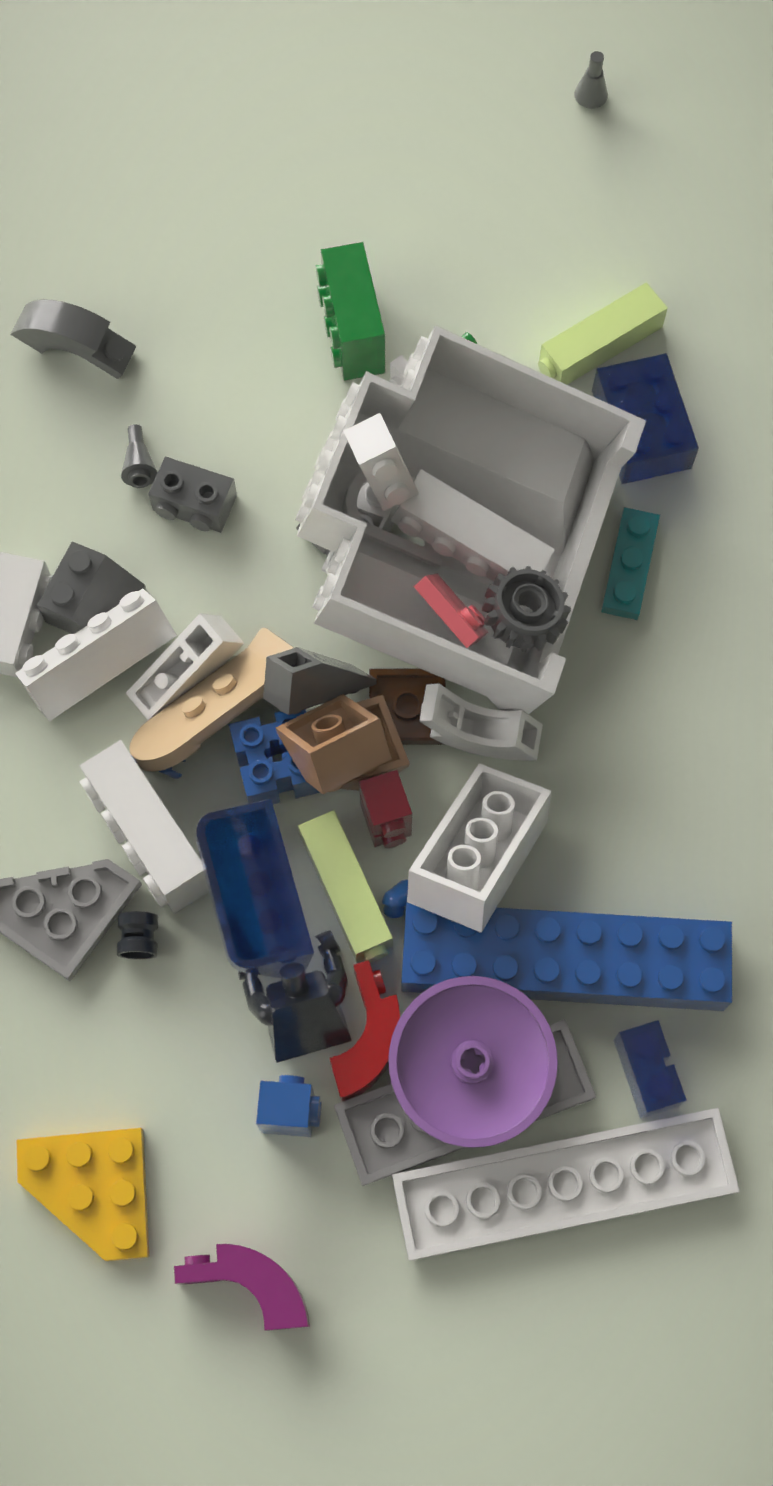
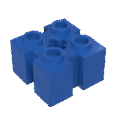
M306 709L300 713L290 715L281 711L274 713L276 722L262 726L259 717L229 724L250 810L280 803L279 793L291 790L294 791L295 799L320 793L305 781L276 731V727L306 713ZM282 755L281 761L273 762L272 756Z

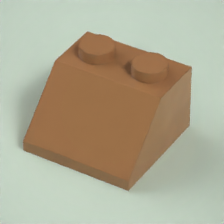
M344 694L276 727L278 736L305 781L322 794L337 791L345 783L360 775L370 774L376 771L380 765L392 760L380 718Z

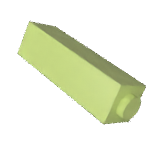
M646 282L541 344L538 362L539 370L542 374L568 385L663 328L668 307Z
M335 810L298 825L300 838L356 963L364 959L366 961L369 960L370 963L382 959L389 954L387 949L393 947V937Z

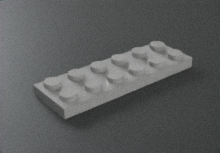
M565 1019L549 1025L557 1049V1076L552 1095L546 1107L535 1121L596 1098ZM392 1084L334 1105L362 1187L392 1176V1174L400 1173L466 1148L439 1141L421 1130L404 1112L397 1100Z

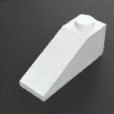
M200 613L133 684L126 694L145 718L149 720L222 667L242 647L244 642L222 616Z

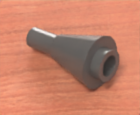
M599 51L591 53L589 67L574 92L578 104L589 109L601 107L608 99L602 69L604 55Z
M133 424L128 427L129 445L126 451L121 479L132 487L144 488L154 482L158 472L143 442L142 427L138 424Z

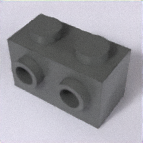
M165 456L148 495L153 511L162 518L168 520H175L177 518L189 522L198 530L209 531L211 529L221 533L237 497L234 478Z

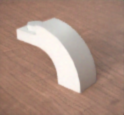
M441 684L426 685L424 700L421 706L420 722L431 728V738L450 747L481 756L507 760H537L543 724L523 710L504 711L480 707L463 700Z

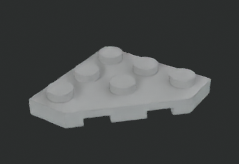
M109 859L95 861L91 865L69 868L68 866L36 872L37 875L14 879L13 877L0 879V933L62 977L71 981L142 885L140 880Z

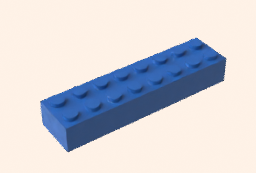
M406 902L401 992L423 993L430 987L452 978L479 976L507 983L525 994L530 1000L724 1011L732 1003V922L496 908L481 933Z

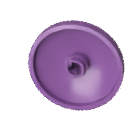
M464 976L440 982L421 993L412 1001L400 1017L393 1032L389 1048L390 1079L394 1093L404 1112L428 1135L439 1141L459 1147L478 1148L493 1146L505 1142L526 1130L546 1107L552 1095L557 1076L556 1044L551 1028L542 1012L533 1001L518 989L507 983L487 977Z

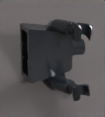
M331 930L314 936L321 943L318 946V950L324 958V970L327 979L322 971L317 970L305 973L302 964L296 962L289 963L280 970L281 981L271 983L266 987L265 996L263 985L260 979L257 978L258 964H253L255 953L238 956L239 980H245L242 986L248 1008L262 1024L268 1026L276 1063L352 1041L343 1010L340 1006L345 998L348 979L340 955H337L341 949Z

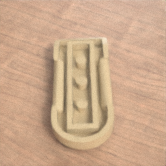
M261 628L248 648L149 719L138 729L130 742L129 750L139 767L151 772L165 770L179 764L201 747L200 744L263 698L266 657L294 647L267 628Z

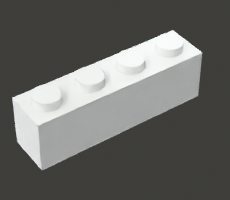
M422 469L413 480L419 494L400 504L391 518V521L396 523L405 534L423 539L431 544L437 553L455 558L465 564L467 570L472 574L487 577L493 582L499 573L506 577L511 567L521 570L525 569L526 566H530L532 570L541 572L545 570L555 551L554 548Z
M141 589L140 591L125 595L120 600V604L110 611L92 617L87 626L75 634H68L59 639L55 647L42 656L38 655L30 658L25 662L22 669L15 674L48 721H51L177 635L156 599L144 589Z

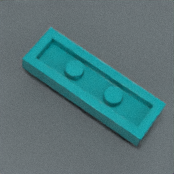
M624 507L601 613L638 620L660 519L659 514Z

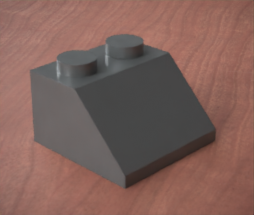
M72 541L37 606L46 623L75 634L87 626L92 617L110 611L120 604V600L125 595L140 591L141 589L145 590L146 586L107 555Z

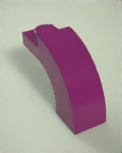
M216 1244L217 1262L210 1263V1255H195L184 1257L185 1265L174 1266V1280L177 1285L231 1281L246 1287L260 1304L265 1331L310 1327L306 1304L296 1283L279 1264L256 1250L240 1245Z

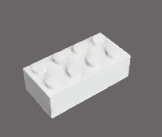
M121 740L79 765L86 777L80 781L96 810L102 815L117 842L121 844L125 840L127 841L121 846L138 874L141 876L147 872L148 875L143 880L160 908L168 904L172 912L176 914L214 889L206 867Z
M479 763L409 869L407 902L482 933L547 824L552 791Z

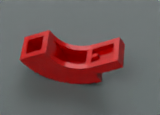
M369 960L353 965L367 1015L365 1029L360 1039L352 1048L342 1054L329 1058L342 1102L363 1094L385 1073L389 1066V1048L392 1035L400 1019L397 994L380 998V994L386 993L380 969L372 971Z

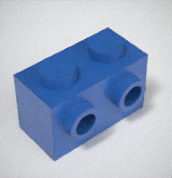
M280 1075L279 1082L260 1081L256 1125L262 1133L311 1137L312 1127H320L322 1102H320V1096H315L312 1085L304 1083V1077Z

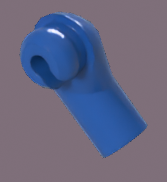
M408 879L400 881L384 894L382 899L384 904L383 912L387 917L400 918L404 915V906H406L408 895Z

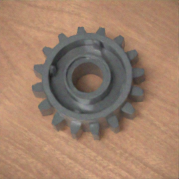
M526 566L525 569L521 570L511 567L506 577L501 573L496 576L493 585H489L484 595L486 598L482 605V611L488 613L484 624L485 626H491L494 631L493 637L495 639L500 638L506 643L508 648L513 646L521 648L522 652H526L528 648L535 647L538 651H541L546 642L553 645L568 624L566 619L571 612V607L564 605L568 594L567 592H562L558 585L559 581L557 579L553 580L544 570L541 572L532 570L530 566ZM520 605L527 606L532 612L524 611Z

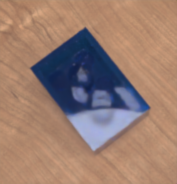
M667 353L596 368L592 387L593 396L646 420L635 454L620 470L619 477L621 483L626 484L692 469L699 447Z

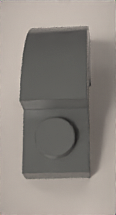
M35 300L25 305L10 334L41 354L48 349H59L78 355L116 379L123 375L136 348L135 344L108 328L111 323L110 321L82 307L57 300Z

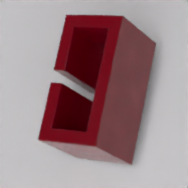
M398 770L359 781L360 806L374 847L384 845V848H393L407 841L406 837L412 836V811Z

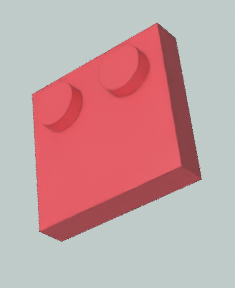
M438 573L426 575L413 586L466 648L474 645L489 633L484 628L485 618L480 611L473 605L465 606Z

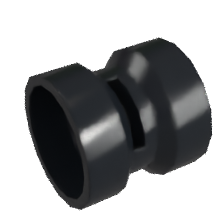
M131 911L118 915V928L122 931L121 940L117 942L118 957L126 959H151L157 957L158 944L154 940V932L158 929L159 917L157 914Z

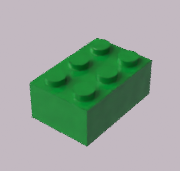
M359 242L321 249V264L315 265L319 285L317 286L320 307H324V324L327 338H331L332 346L330 349L334 368L341 367L343 381L362 378L366 371L373 375L384 374L385 332L364 243Z

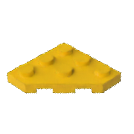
M142 1128L16 1140L17 1182L103 1260L108 1262L150 1257L144 1132Z

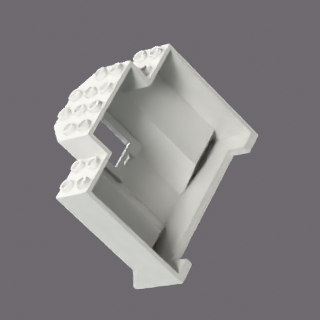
M435 325L428 339L421 336L414 354L410 355L403 372L405 377L401 386L367 371L360 385L352 382L336 416V424L333 431L330 432L326 444L319 454L314 467L315 472L305 489L301 500L303 502L295 519L301 522L297 533L298 537L334 552L326 570V574L329 575L324 586L320 587L312 608L318 610L314 624L487 696L499 710H523L530 714L555 694L566 661L565 657L558 654L620 470L635 454L646 420ZM380 413L412 480L415 479L422 469L555 549L544 571L553 580L557 579L559 581L558 585L562 592H567L568 597L564 605L571 607V612L566 619L568 624L564 632L560 633L553 645L546 642L541 651H538L535 647L528 648L526 652H522L521 648L513 646L508 648L506 643L500 638L495 639L493 637L494 631L491 626L484 625V628L489 633L468 648L464 646L413 586L426 575L438 573L465 606H475L486 619L488 613L482 611V605L486 598L484 595L489 585H493L494 582L487 577L472 574L467 570L465 564L455 558L437 553L432 548V545L426 541L422 547L369 524L361 518L357 510V498L361 487L368 481L356 460L344 430ZM520 605L524 611L532 612L527 606Z

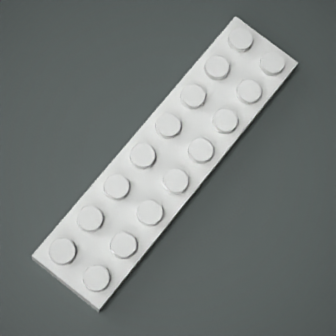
M719 1108L392 1174L409 1261L740 1192Z

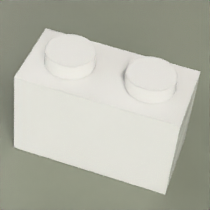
M380 413L344 430L356 460L383 511L395 505H400L419 494Z

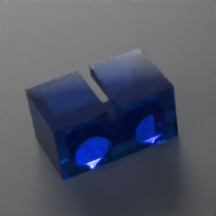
M659 1020L630 1028L617 1034L614 1038V1043L640 1119L677 1108L687 1101L675 1065H665L671 1054Z

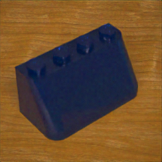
M272 799L207 813L197 824L195 838L228 962L240 972L273 978H281V968L293 962L302 964L306 971L314 955V950Z

